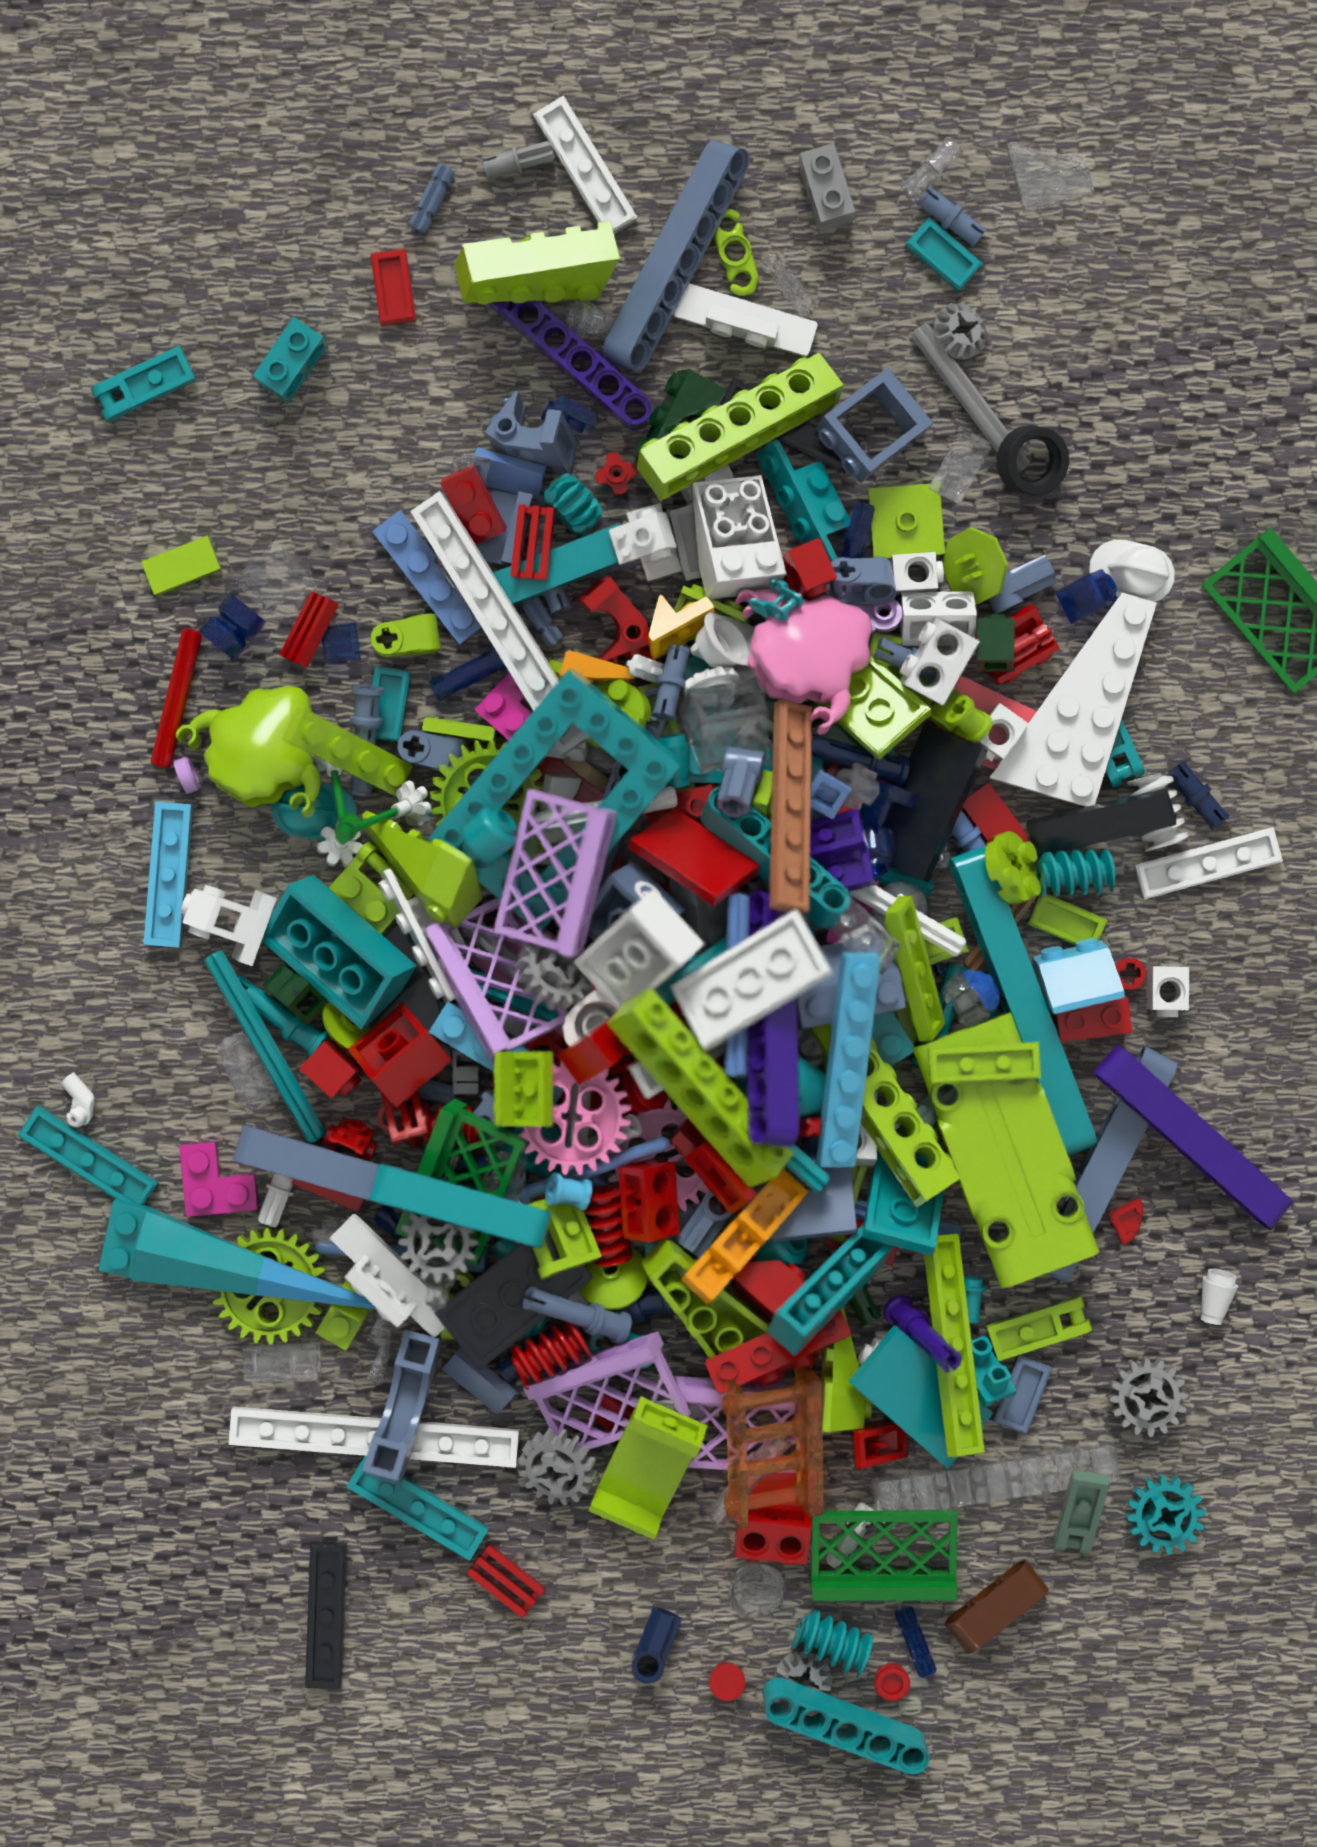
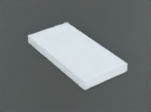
M795 909L677 981L670 988L701 1047L708 1051L834 975L800 912Z

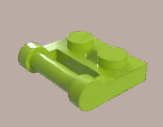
M369 841L359 849L355 858L330 885L329 889L381 935H384L395 924V915L399 912L393 900L388 902L382 894L380 887L362 870L367 864L379 874L390 868L406 900L408 901L416 896L395 869L377 853L378 848Z
M546 1199L528 1204L529 1206L552 1213L548 1229L560 1256L559 1260L553 1261L545 1240L542 1249L532 1247L540 1265L537 1270L541 1280L596 1261L602 1257L584 1211L577 1210L574 1205L558 1203L555 1206L548 1205Z

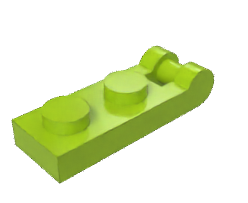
M1082 1295L1073 1296L1045 1307L985 1325L997 1360L1002 1361L1091 1332L1090 1320L1085 1319L1082 1310L1085 1306ZM1068 1313L1071 1324L1062 1327L1059 1315Z

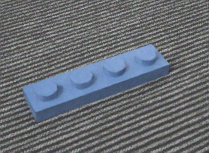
M401 510L372 531L460 646L483 629L444 565Z

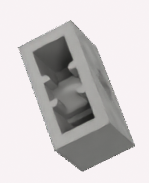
M832 143L800 153L798 168L818 233L853 223L855 209L835 144Z

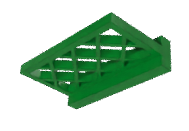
M1270 527L1201 585L1293 694H1295L1317 675V665L1312 668L1313 659H1317V655H1313L1315 633L1317 634V582ZM1257 548L1266 559L1265 574L1244 573L1245 557ZM1240 562L1239 572H1228ZM1270 565L1279 575H1269ZM1222 576L1239 577L1237 598L1222 597L1212 585ZM1243 577L1264 578L1262 600L1241 598ZM1269 579L1284 580L1289 586L1288 602L1267 600ZM1293 593H1295L1303 603L1293 602ZM1226 601L1236 602L1235 612ZM1241 602L1262 604L1260 625L1244 624L1239 618ZM1266 604L1287 606L1285 627L1264 626ZM1292 606L1307 607L1312 613L1311 629L1290 628ZM1250 629H1259L1258 639ZM1264 630L1285 631L1283 653L1266 650L1262 645ZM1289 632L1310 633L1308 654L1287 653ZM1272 656H1282L1281 666ZM1287 657L1308 658L1306 674L1294 683L1286 673Z
M454 1098L440 1110L417 1174L460 1186L459 1181L473 1177L479 1192L505 1199L527 1140L465 1110L467 1104ZM465 1122L477 1128L481 1141L467 1144L462 1133ZM502 1140L514 1146L511 1157L500 1161L492 1143ZM484 1146L492 1164L478 1168L470 1150ZM462 1153L470 1171L456 1176L450 1161L452 1156ZM494 1169L500 1181V1186L498 1189L488 1192L481 1173ZM403 1210L395 1233L407 1239L408 1233L401 1229L402 1225L411 1227L414 1222L409 1216L412 1212ZM479 1231L474 1232L472 1235L475 1240L480 1241V1245L476 1246L474 1252L470 1251L477 1258L476 1260H466V1262L475 1267L480 1263L490 1238L489 1234ZM418 1232L417 1237L422 1239V1235ZM435 1235L432 1238L435 1243L434 1246L445 1250L447 1246L444 1244V1240L447 1236L440 1237ZM457 1237L456 1250L461 1253L462 1245Z
M957 1510L812 1511L810 1571L812 1601H957ZM819 1522H835L842 1530L829 1541L819 1532ZM862 1522H872L878 1530L865 1541L854 1529ZM898 1522H908L915 1529L901 1541L890 1529ZM934 1522H949V1531L938 1541L926 1530ZM847 1535L860 1545L849 1557H846L835 1547ZM886 1535L896 1547L885 1557H882L871 1546L882 1536ZM922 1535L933 1546L922 1556L918 1557L908 1546ZM819 1542L824 1545V1547L821 1548L820 1550H819ZM949 1542L947 1550L944 1546ZM867 1551L878 1563L870 1570H860L854 1562ZM903 1551L914 1563L906 1570H896L890 1562ZM939 1551L948 1559V1570H932L926 1562ZM829 1552L842 1562L834 1570H819V1561Z

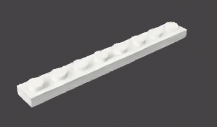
M439 491L410 512L534 711L559 679L443 492ZM572 723L567 734L554 745L560 755H565L590 739V737Z
M233 1407L231 1409L228 1445L367 1456L372 1437L380 1424L381 1418ZM420 1421L409 1459L516 1468L519 1429Z

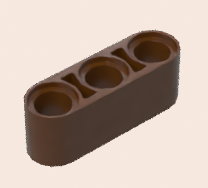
M1025 1559L1021 1560L951 1614L944 1625L966 1653H973L1038 1603L1047 1594L1049 1588Z

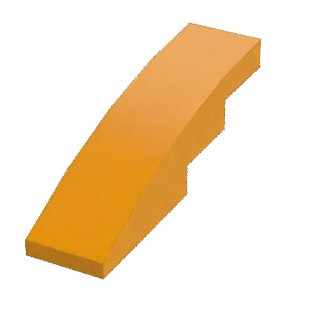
M783 1168L776 1178L767 1182L681 1280L706 1304H709L760 1246L767 1241L809 1191Z

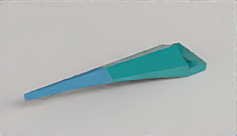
M119 1199L113 1201L98 1271L132 1278V1281L376 1309L365 1296L233 1244L155 1208Z

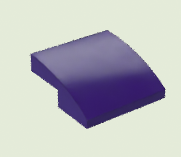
M858 809L836 814L833 819L824 817L810 821V857L841 883L848 892L877 885L871 854Z

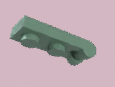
M1072 1470L1058 1526L1054 1531V1550L1065 1551L1066 1548L1078 1549V1553L1090 1555L1109 1488V1475Z

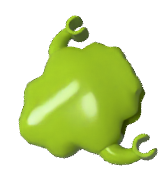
M283 686L274 689L258 688L251 690L239 706L222 711L217 709L207 710L196 716L189 725H183L177 730L176 738L180 743L185 742L189 735H193L188 742V747L191 750H197L202 744V738L199 733L204 729H209L211 744L204 753L205 763L209 768V778L216 783L217 788L229 794L235 800L251 808H256L263 804L277 803L284 791L304 785V793H295L290 798V807L295 811L301 803L307 802L306 806L302 809V815L308 818L314 814V801L321 787L319 771L314 766L311 754L282 740L297 706L312 712L310 698L302 688Z

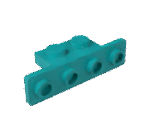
M772 441L760 450L756 457L762 472L766 475L775 493L778 504L782 507L791 525L794 536L798 539L800 545L820 538L830 562L835 560L837 556L827 537L847 529L852 525V522L822 462L818 461L794 471L780 441Z

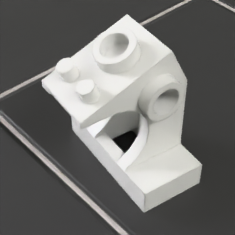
M661 502L628 512L627 518L629 523L609 530L619 565L640 559L648 583L682 573L677 557V546L667 514L663 512Z
M206 884L203 890L194 889L191 894H187L180 914H183L184 917L182 923L190 926L188 932L205 939H209L212 933L236 941L231 957L241 963L253 966L277 898L255 890L250 906H245L224 899L226 891ZM221 906L240 912L233 932L214 926Z

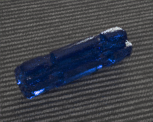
M912 1606L900 1608L895 1612V1616L900 1628H903L901 1631L912 1660H915L914 1665L917 1673L921 1678L932 1675L936 1672L937 1668L932 1655H928L930 1650L920 1625L916 1624L918 1619Z

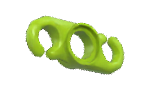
M727 209L723 218L728 217L737 221L740 215L733 209ZM736 223L732 231L726 232L721 229L719 224L713 237L719 259L727 270V279L732 282L739 273H746L750 277V282L747 286L740 287L737 284H732L730 291L739 296L750 295L757 288L759 275L751 245L743 234V225ZM738 243L744 247L745 256L743 259L731 261L725 256L724 251L729 244Z

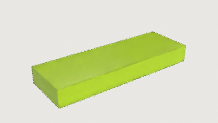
M1039 1042L928 1048L930 1085L1041 1079Z

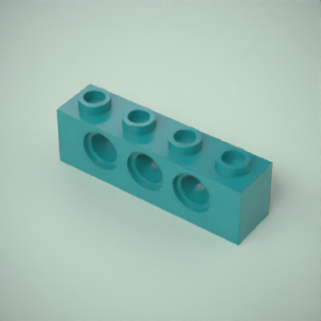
M862 1225L857 1230L858 1233L853 1234L776 1311L767 1333L795 1356L884 1265L893 1245L862 1238Z

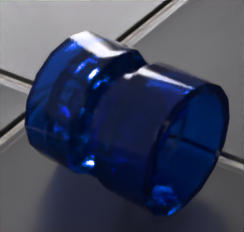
M230 592L218 606L219 615L210 616L199 629V632L235 661L247 647L246 638H254L267 622Z

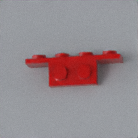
M840 1309L795 1356L770 1334L765 1333L707 1359L705 1365L719 1394H724L750 1381L753 1386L761 1383L762 1387H767L782 1379L781 1374L794 1368L797 1373L810 1368L815 1364L814 1359L819 1357V1350L850 1337L851 1331Z

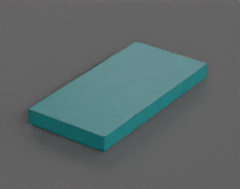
M893 1326L848 1382L939 1463L949 1469L958 1457L947 1456L937 1363L903 1331ZM979 1401L981 1425L983 1427L993 1412L987 1407L984 1408Z

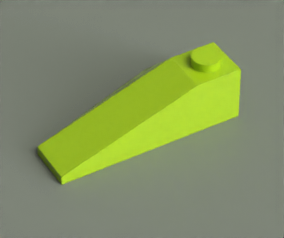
M366 810L362 814V818L365 820L377 814ZM389 819L366 828L367 835L434 921L440 924L445 922L456 929L483 898L473 859L448 843L437 838L432 843H429L422 839L423 835L421 832L411 829L408 834L404 833L396 822Z

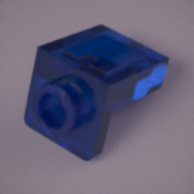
M561 394L556 402L549 401L541 417V420L545 421L548 409L562 411L570 429L581 434L584 429L593 433L599 422L597 413Z
M1103 569L1092 572L1055 592L1071 624L1115 603L1118 599L1116 584L1113 578L1106 574Z

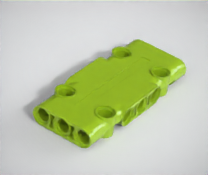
M1011 1012L912 1048L927 1087L929 1099L937 1114V1125L947 1153L951 1156L956 1171L961 1177L958 1182L971 1216L977 1222L979 1234L984 1241L1001 1288L1025 1282L1082 1261L1100 1252L1084 1210L1083 1200L1079 1196L1074 1183L1076 1178L1045 1092L1039 1081L1037 1082L1036 1079L951 1083L956 1095L955 1099L949 1104H941L937 1098L938 1089L944 1084L930 1085L928 1048L1022 1043ZM1064 1196L1072 1197L1074 1201L1073 1210L1067 1215H1060L1056 1207L1057 1202ZM997 1221L1004 1222L1006 1233L1003 1238L999 1240L990 1239L988 1236L990 1225Z

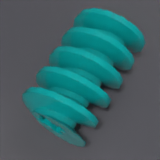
M1107 848L1099 849L1097 854L1093 849H1088L1084 851L1083 855L1079 850H1073L1069 856L1065 851H1058L1055 857L1051 852H1043L1036 865L1037 878L1041 885L1040 898L1045 897L1047 887H1051L1054 897L1059 896L1061 886H1065L1068 896L1074 894L1075 885H1079L1082 895L1088 894L1090 884H1093L1096 894L1102 893L1104 883H1107L1111 892L1114 890L1115 864Z
M814 1608L808 1615L805 1614L802 1617L794 1634L791 1649L794 1650L800 1642L805 1643L804 1655L807 1656L816 1648L818 1649L817 1661L821 1662L829 1654L831 1655L830 1667L834 1668L842 1660L844 1661L843 1673L845 1674L853 1666L857 1667V1679L870 1657L873 1636L870 1633H865L859 1639V1629L855 1626L846 1633V1623L842 1620L833 1627V1617L829 1614L825 1615L820 1621V1611Z

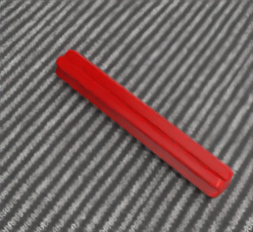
M184 628L181 632L151 757V764L157 767L170 768L177 743L176 732L181 726L202 634L194 629Z

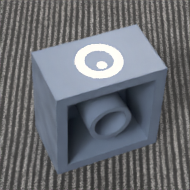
M633 861L610 874L598 892L588 935L594 941L598 940L653 888L680 918L686 909Z

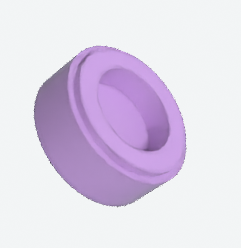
M186 756L175 760L174 767L184 791L190 794L200 790V781L191 760Z

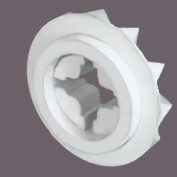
M717 666L714 669L709 670L706 668L704 672L695 673L693 678L685 681L684 696L687 700L697 703H708L722 699L732 693L739 685L740 677L738 671H734L733 667L727 666L722 668Z

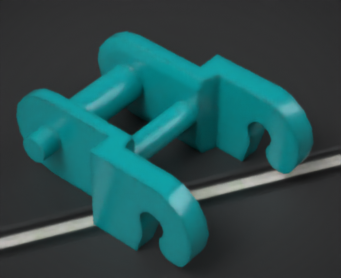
M772 578L769 581V585L780 596L773 603L768 600L762 601L759 599L756 601L755 598H751L749 605L756 613L766 618L773 616L778 620L786 622L789 619L787 613L794 606L802 607L804 601L801 594L790 590L786 582L782 580L777 582L775 578ZM782 600L787 601L782 608L778 606Z

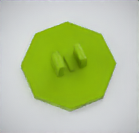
M970 527L948 539L942 563L943 572L952 592L973 591L975 604L977 605L1000 594L1007 573L1008 562L997 538Z

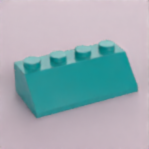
M314 875L287 886L270 916L262 938L263 943L313 985L361 1030L366 1028L401 993L417 966Z

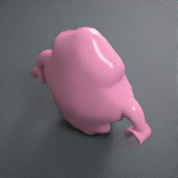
M770 588L759 589L754 592L743 590L738 594L735 605L741 602L749 603L751 598H755L756 601L760 599L773 603L780 595ZM827 594L817 596L811 601L803 600L804 605L802 607L794 606L787 613L789 619L786 622L770 616L766 618V622L757 625L751 638V652L748 657L750 669L755 673L758 683L765 689L766 694L770 698L783 699L799 704L807 699L823 703L831 702L830 709L826 707L816 708L809 720L813 721L816 718H822L826 721L825 724L818 728L817 733L820 735L827 733L831 724L842 718L850 705L849 686L851 674L861 671L868 665L870 660L869 641L872 632L868 614L858 607L845 604L834 596ZM782 600L778 606L782 608L787 601ZM748 606L744 609L742 616L744 618L751 617L755 611Z

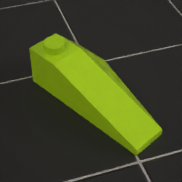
M842 1307V1308H841V1311H842V1314H843V1316H844V1318H845V1320H846V1322H847L846 1315H845V1312H844V1308ZM851 1335L823 1348L820 1390L822 1403L821 1410H819V1423L822 1432L863 1429L864 1418L871 1419L872 1403L848 1382L859 1369Z

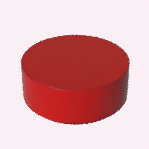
M722 1662L716 1665L709 1676L711 1692L715 1697L723 1701L737 1699L745 1688V1676L742 1669L732 1662Z
M887 1663L879 1667L875 1672L874 1687L882 1699L895 1702L907 1695L910 1689V1679L907 1671L901 1665Z

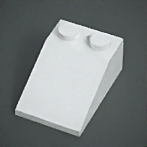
M653 888L573 963L618 1011L626 1000L650 988L654 990L704 943Z

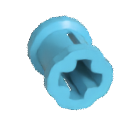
M553 1172L546 1185V1202L548 1205L553 1206L558 1203L574 1205L577 1210L584 1211L589 1205L592 1184L588 1178L582 1177L579 1180L563 1178L560 1173Z

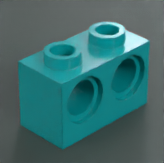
M293 317L255 371L253 377L260 386L286 404H289L328 345L323 336Z

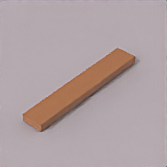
M779 699L774 703L770 909L788 913L796 909L801 915L809 912L812 721L809 720L812 716V707Z

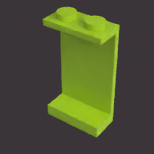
M640 1396L595 1490L588 1511L655 1540L663 1515L692 1458H696L701 1448L707 1425Z

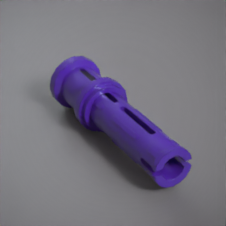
M896 1295L886 1303L883 1309L884 1319L890 1325L897 1326L911 1340L916 1342L944 1372H950V1368L946 1364L953 1371L960 1366L962 1361L961 1354L929 1326L928 1316L923 1311L914 1309L913 1302L907 1296Z

